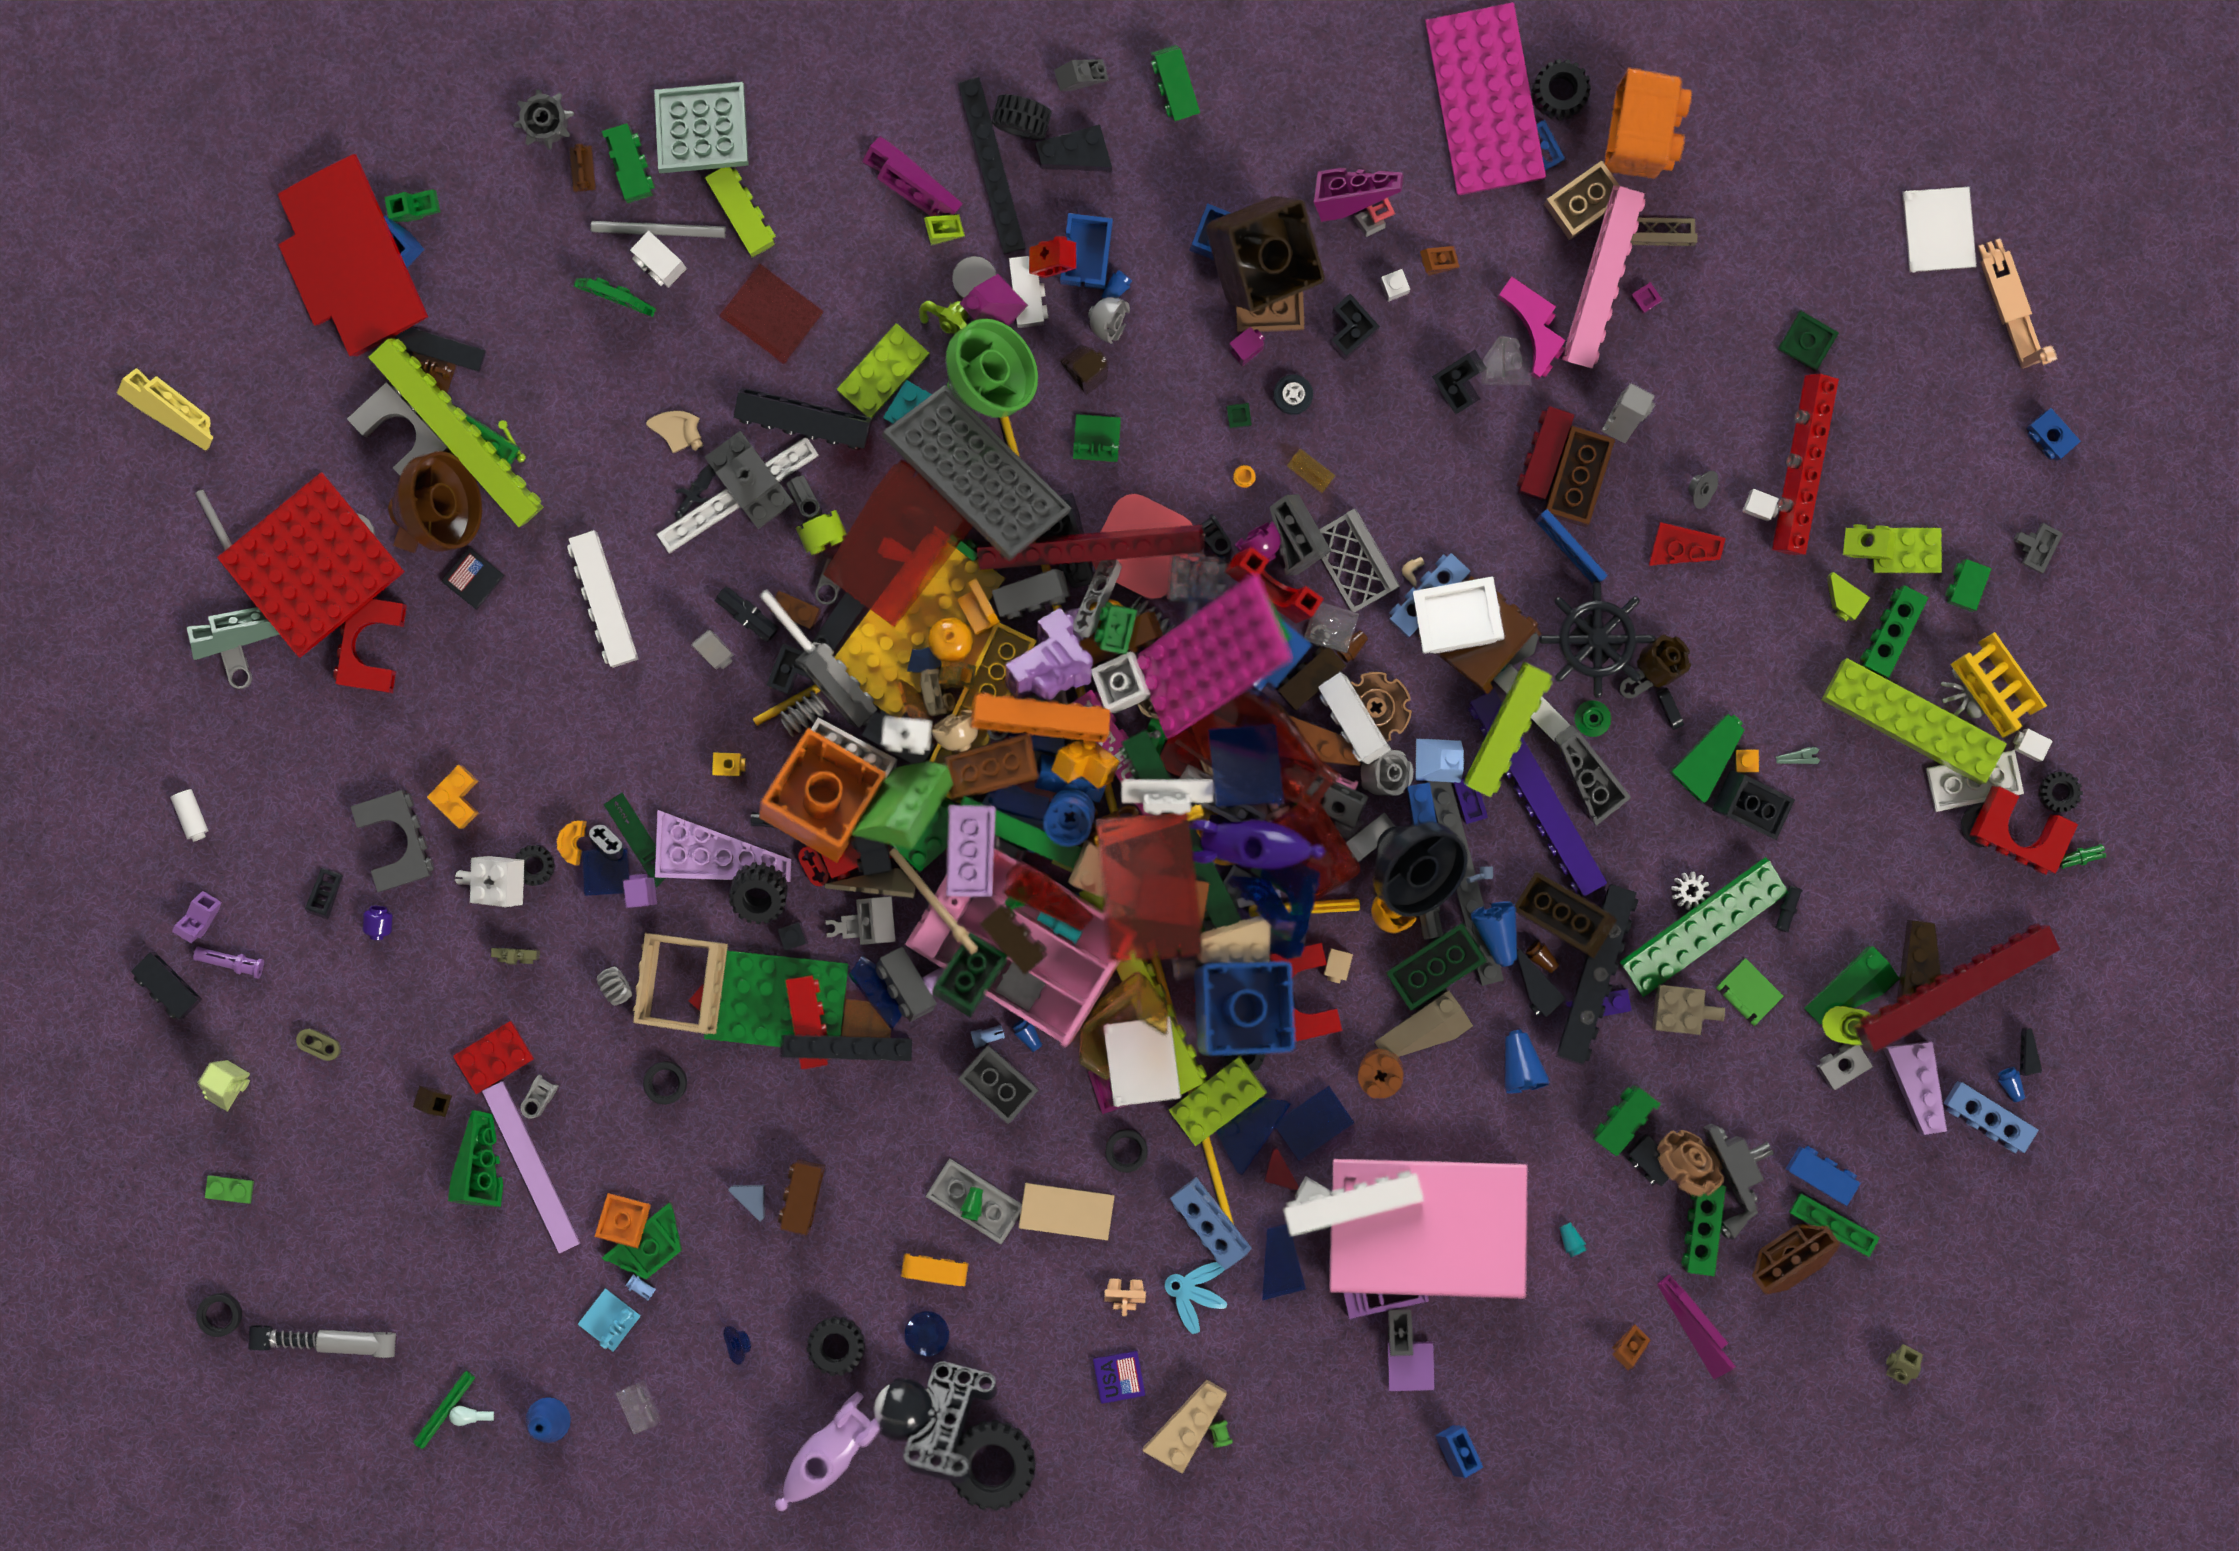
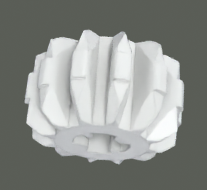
M1691 872L1689 878L1686 873H1682L1683 881L1679 878L1674 879L1679 884V887H1671V890L1678 891V894H1674L1672 898H1681L1677 905L1682 906L1686 902L1685 908L1687 910L1691 909L1692 904L1694 908L1699 905L1698 900L1701 903L1704 902L1706 899L1702 895H1710V891L1703 890V888L1709 886V883L1704 882L1701 884L1704 878L1703 875H1699L1695 880V872ZM1688 885L1696 889L1692 897L1691 894H1686V891L1689 889Z

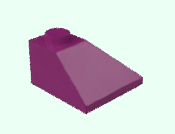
M999 274L974 287L959 303L974 320L992 319L1002 322L1007 326H1010L1028 306Z

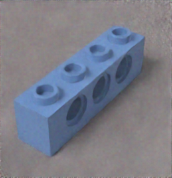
M1452 553L1448 557L1443 554L1435 563L1437 566L1436 570L1433 573L1428 570L1419 580L1422 582V585L1417 590L1460 583L1471 571ZM1445 572L1449 576L1448 583H1440L1437 579L1438 573ZM1414 587L1404 596L1407 601L1402 606L1397 604L1389 612L1392 616L1389 621L1407 638L1419 627L1417 616L1412 617L1408 615L1406 610L1408 605H1415L1413 591L1417 590Z
M1959 1081L1955 1083L1943 1103L1948 1107L1947 1112L1957 1118L1960 1115L1967 1119L1966 1124L1976 1130L1979 1127L1986 1130L1985 1135L1996 1142L1998 1139L2006 1143L2004 1147L2015 1154L2017 1151L2025 1153L2038 1132V1129ZM1969 1101H1973L1975 1105L1971 1113H1968L1965 1109ZM1988 1113H1992L1994 1116V1120L1990 1125L1985 1123V1116ZM2007 1125H2011L2013 1128V1133L2009 1137H2006L2004 1134V1128Z
M1197 1177L1180 1188L1170 1198L1174 1208L1182 1213L1188 1226L1196 1231L1202 1244L1209 1248L1214 1255L1215 1261L1222 1265L1225 1270L1246 1256L1252 1249ZM1192 1203L1196 1204L1199 1210L1194 1209ZM1205 1221L1210 1222L1213 1228L1208 1227ZM1219 1239L1224 1240L1227 1246L1222 1245Z

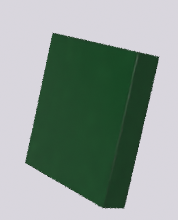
M1800 310L1777 350L1816 372L1839 332Z

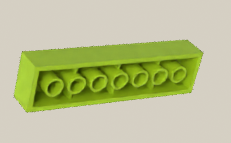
M1848 658L1842 660L1821 699L1979 785L1987 783L2007 743Z

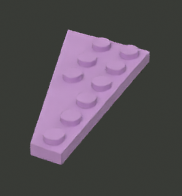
M658 810L655 877L733 880L736 872L739 869L742 870L743 866L748 865L750 867L754 862H757V865H761V862H764L768 867L770 865L775 866V871L780 870L782 877H785L787 882H791V859Z

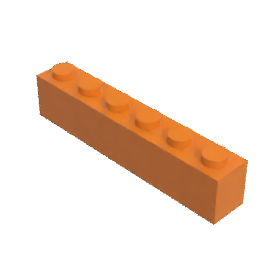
M989 693L976 694L972 702L971 728L1105 743L1109 736L1110 709H1104L1098 705L1084 707L1078 703L1066 705L1059 704V702L1053 700L1040 702L1034 698L1022 700L1008 695L995 697Z

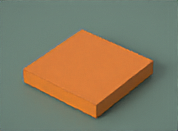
M607 1193L594 1237L638 1249L651 1205Z

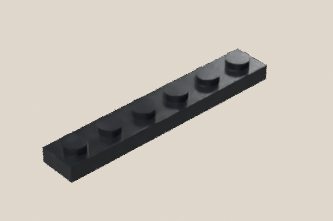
M781 1035L780 1058L911 1061L912 1039Z

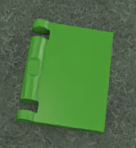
M1746 958L1716 987L1718 991L1725 985L1729 988L1723 996L1746 1019L1753 1013L1757 1016L1751 1021L1753 1026L1784 997Z

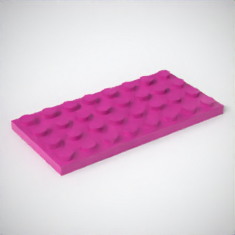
M1514 2L1426 20L1457 195L1546 179Z
M1252 575L1137 654V662L1143 671L1146 686L1151 693L1150 699L1165 737L1172 738L1289 661L1291 656L1257 575Z

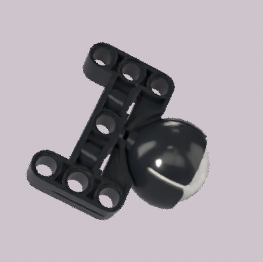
M939 1362L934 1365L927 1389L913 1379L895 1378L890 1385L879 1393L875 1402L874 1413L880 1427L879 1431L885 1438L890 1440L908 1441L904 1458L910 1471L953 1483H964L970 1477L968 1463L965 1458L955 1455L973 1397L982 1400L993 1399L997 1394L995 1378L990 1373L948 1362ZM941 1373H948L946 1378L938 1377ZM964 1378L970 1379L966 1384L959 1383ZM984 1384H991L989 1389L981 1388ZM948 1420H956L953 1425L946 1424ZM915 1455L921 1456L918 1461H910ZM936 1461L943 1462L939 1467L932 1466ZM956 1467L964 1468L960 1473L953 1472Z

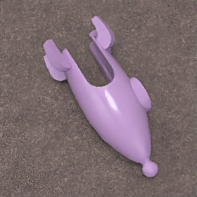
M857 1391L842 1405L834 1420L824 1429L812 1435L793 1459L786 1476L783 1490L784 1496L775 1502L777 1510L784 1511L787 1509L789 1502L800 1501L825 1490L847 1470L858 1448L868 1445L880 1430L876 1418L870 1421L857 1409L858 1403L864 1398L861 1393Z

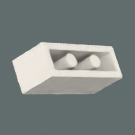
M1029 256L1009 258L1013 289L1028 304L1024 311L1016 318L1018 328L1044 325V319L1048 318L1047 305H1042L1041 297L1045 296L1044 283H1039V276L1029 274Z

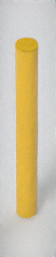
M814 684L754 717L753 720L758 726L777 716L781 711H786L788 706H795L796 701L802 702L803 696L811 697V691L818 693L821 690Z

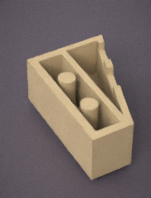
M1263 913L1248 920L1238 921L1239 923L1223 926L1198 934L1197 958L1201 962L1207 963L1269 962L1271 918L1266 913Z

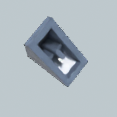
M733 1185L728 1190L760 1222L765 1218V1185Z

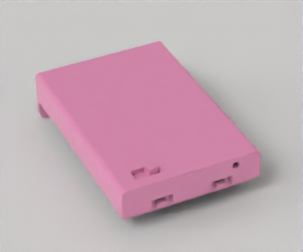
M994 849L992 897L947 896V875L936 891L935 896L959 926H963L968 933H973L1003 952L979 924L999 906L1004 905L1006 907L1004 902L1009 897L1006 895L1005 889L1013 888L1011 882L1019 880L1023 887L1032 886L1036 893L1025 906L1012 910L1017 915L1015 917L1017 921L1029 927L1032 932L1030 935L1034 940H1040L1047 948L1045 952L1048 956L1029 972L1046 983L1040 992L1041 997L1036 999L1028 1012L995 991L1003 979L1002 974L1006 973L1012 964V960L1009 957L986 996L1061 1042L1060 1045L1063 1047H1067L1073 1041L1138 932L1027 863L1013 859ZM929 903L928 909L924 911L921 921L917 923L905 945L945 969L962 943L954 938L952 935L953 931ZM1044 908L1059 918H1065L1067 923L1083 932L1076 944L1059 933L1055 934L1053 929L1037 920Z
M1333 1159V1190L1344 1188L1345 1192L1354 1190L1353 1185L1366 1182L1367 1186L1376 1184L1375 1179L1388 1176L1389 1180L1398 1178V1173L1410 1170L1411 1174H1417L1424 1201L1332 1225L1330 1292L1525 1298L1527 1164Z

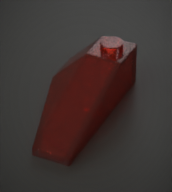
M1017 861L1006 874L1003 894L1081 931L1093 919L1094 915L1045 873Z

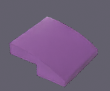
M1433 1341L1413 1342V1355L1390 1356L1388 1342L1389 1391L1434 1390Z

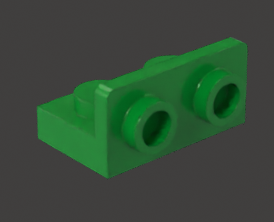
M1106 602L1105 607H1102L1100 611V620L1102 621L1100 629H1097L1094 640L1097 642L1096 646L1102 650L1127 654L1137 610Z

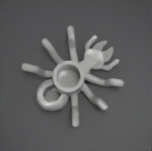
M1953 669L1952 673L1956 679H1959V681L1963 682ZM1941 682L1942 686L1963 690L1960 694L1942 700L1943 703L1960 698L1962 705L1953 715L1958 716L1965 707L1967 714L1971 718H1980L1985 714L1965 684L1961 686L1956 683Z

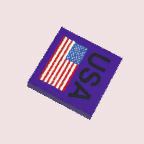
M1137 1350L1093 1358L1101 1404L1145 1396Z

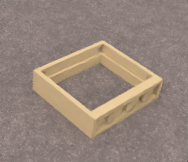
M645 933L644 944L641 946L643 953L642 960L639 963L640 975L639 982L636 985L637 998L636 1005L633 1008V1011H635L633 1023L716 1034L728 944ZM660 942L709 949L699 1024L650 1017Z

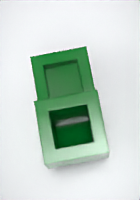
M433 189L416 194L402 192L384 197L388 218L393 221L408 222L423 219L424 216L440 212L437 192Z

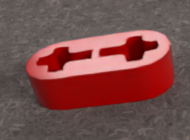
M809 846L802 848L798 858L810 882L815 886L825 885L829 881L830 875L821 856ZM806 850L809 853L814 852L815 856L812 857L815 865L811 866L808 860H803ZM815 867H817L820 873H825V876H823L824 881L821 883L819 880L814 881L813 879L816 875L813 870Z

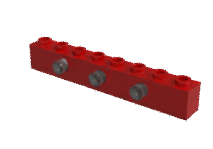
M1824 374L1805 375L1799 410L1794 417L1796 425L1791 452L1786 459L1788 468L1783 494L1778 502L1779 515L1773 541V551L1789 555H1806L1838 387V378Z

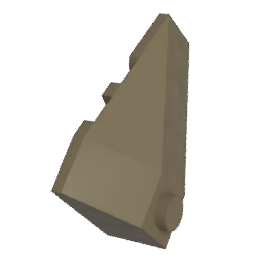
M901 867L900 869L894 868L892 869L893 871L869 876L862 875L825 884L826 889L912 898L916 897L917 887Z
M1445 990L1374 1043L1379 1049H1386L1400 1057L1454 1040L1473 1025L1451 992Z

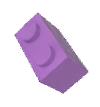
M647 874L630 875V880L623 881L626 908L657 905L654 878H648Z

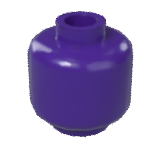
M384 906L369 907V910L363 914V932L369 935L372 940H383L384 936H388L392 932V913Z

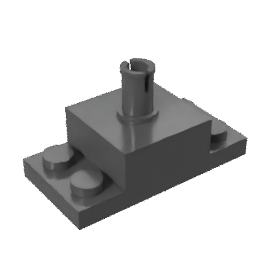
M741 431L705 456V459L714 469L720 480L758 530L794 504L793 500Z
M1713 1124L1704 1126V1132L1722 1164V1169L1741 1208L1747 1212L1758 1209L1755 1204L1758 1202L1753 1190H1749L1748 1187L1764 1180L1756 1162L1774 1155L1772 1149L1770 1150L1771 1146L1768 1142H1765L1749 1150L1743 1138L1735 1136L1728 1140L1723 1128Z

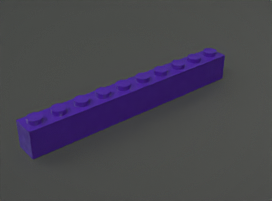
M1492 689L1488 695L1485 693L1469 703L1471 707L1468 708V711L1474 720L1478 719L1482 727L1479 729L1484 738L1502 705V701L1495 689ZM1521 736V746L1516 753L1513 752L1510 758V768L1505 775L1508 778H1513L1516 783L1513 786L1519 798L1523 796L1527 802L1525 805L1526 811L1530 817L1535 816L1539 824L1536 825V828L1542 837L1546 835L1550 843L1547 846L1552 855H1558L1561 861L1558 864L1564 875L1569 874L1573 882L1570 883L1572 890L1575 894L1578 895L1580 893L1581 897H1585L1607 884Z

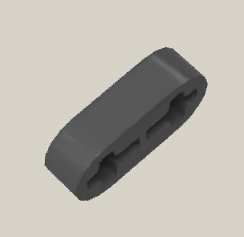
M1642 670L1637 671L1641 678L1645 676ZM1628 677L1620 683L1619 692L1624 698L1631 699L1652 687L1653 684L1649 680L1643 683L1639 680L1637 682L1638 686L1633 689L1634 694L1631 695L1630 692H1624L1626 683L1629 685L1635 683V681Z

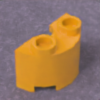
M573 821L559 832L557 849L565 861L570 864L580 866L582 850L577 847V840L580 837H584L587 821Z

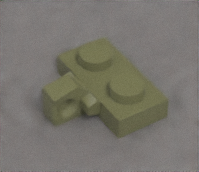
M491 949V957H497V962H506V964L517 965V960H520L519 963L533 964V960H539L540 950Z

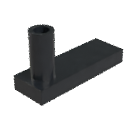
M846 592L812 643H825L834 651L865 604Z

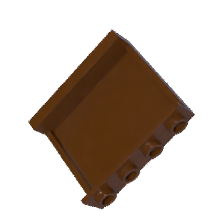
M1471 576L1467 581L1476 579ZM1496 591L1498 605L1500 606L1499 612L1504 639L1490 644L1435 653L1487 695L1493 689L1490 682L1534 633L1538 636L1541 635L1537 628L1539 624L1532 617L1528 616L1525 618L1521 615L1522 611L1515 604L1508 605L1505 602L1506 598L1498 591Z

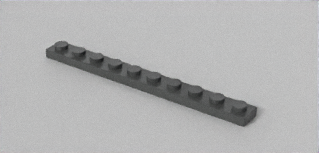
M1427 781V783L1430 782L1438 823L1450 828L1463 841L1467 849L1468 862L1466 872L1456 892L1465 926L1488 960L1477 968L1481 986L1503 981L1500 965L1494 962L1472 921L1471 913L1484 906L1478 881L1467 883L1466 881L1467 878L1476 874L1451 782Z

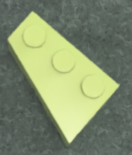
M228 1060L209 1064L199 1081L201 1090H203L202 1093L205 1095V1099L228 1112L240 1091L243 1092L250 1082L247 1078L250 1073Z

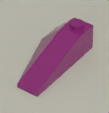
M1345 168L1319 171L1317 174L1314 204L1321 222L1345 218L1401 192L1403 173L1377 171L1371 174L1359 169L1357 172H1347Z

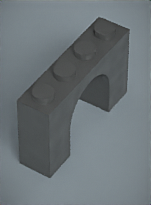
M400 790L351 806L357 828H364L390 820L399 824L406 832L408 838L407 850L399 861L371 871L377 892H384L433 876L434 864L431 857L427 858L426 856L427 842L424 836L420 837L418 828L421 827L419 817L413 815L411 807L414 806V801L411 794L406 793V790Z

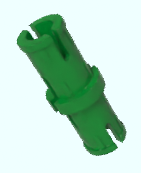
M2102 844L2086 849L2078 848L2076 849L2077 851L2064 855L2060 868L2064 869L2077 864L2083 866L2089 861L2106 858V853L2101 852L2105 851V848Z

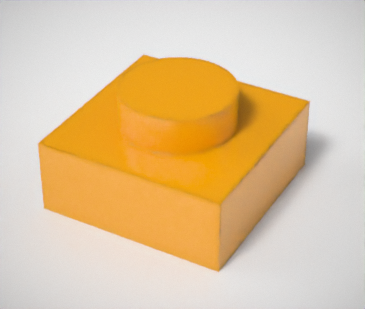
M1735 750V771L1759 772V750Z

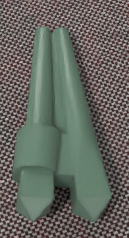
M1807 747L1800 751L1776 756V763L1818 764L1820 759L1812 757V754H1817L1819 749Z

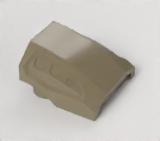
M938 669L923 670L920 685L924 706L930 716L950 714V711L955 708V700L951 693H946L945 689L951 686L948 672Z

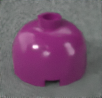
M1271 521L1270 524L1267 522L1247 533L1249 536L1245 541L1241 538L1235 544L1239 552L1253 547L1268 558V562L1276 558L1275 552L1280 548L1281 536L1276 525Z

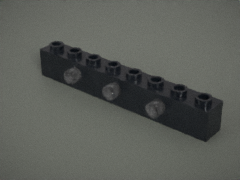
M1612 884L1607 888L1601 909L1617 919V922L1594 959L1588 955L1586 956L1555 1056L1557 1058L1578 1065H1584L1585 1061L1589 1062L1592 1049L1589 1046L1591 1040L1596 1039L1599 1027H1596L1598 1018L1602 1019L1606 1006L1602 1004L1604 998L1609 997L1612 989V984H1609L1611 975L1615 976L1619 963L1616 962L1618 954H1622L1625 942L1622 941L1624 932L1628 933L1631 927L1632 920H1629L1631 911L1635 912L1638 899L1635 897L1637 892Z

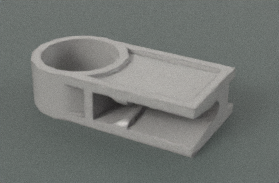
M238 645L236 648L221 652L230 685L238 689L248 687L252 681V674L248 670L249 665L244 656L242 646ZM238 669L246 671L248 675L247 682L242 686H237L232 680L233 673Z

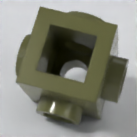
M1902 1344L1895 1353L1892 1352L1888 1356L1886 1375L1907 1385L1912 1378L1916 1379L1918 1377L1923 1354Z

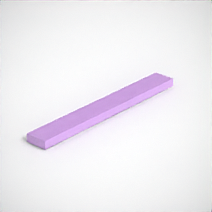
M504 1081L483 1090L482 1092L558 1252L562 1253L580 1244Z

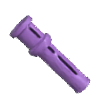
M199 946L196 947L193 955L194 961L230 968L236 974L246 973L254 975V978L257 979L260 978L264 966L263 959L246 958L244 954L233 956L200 948Z

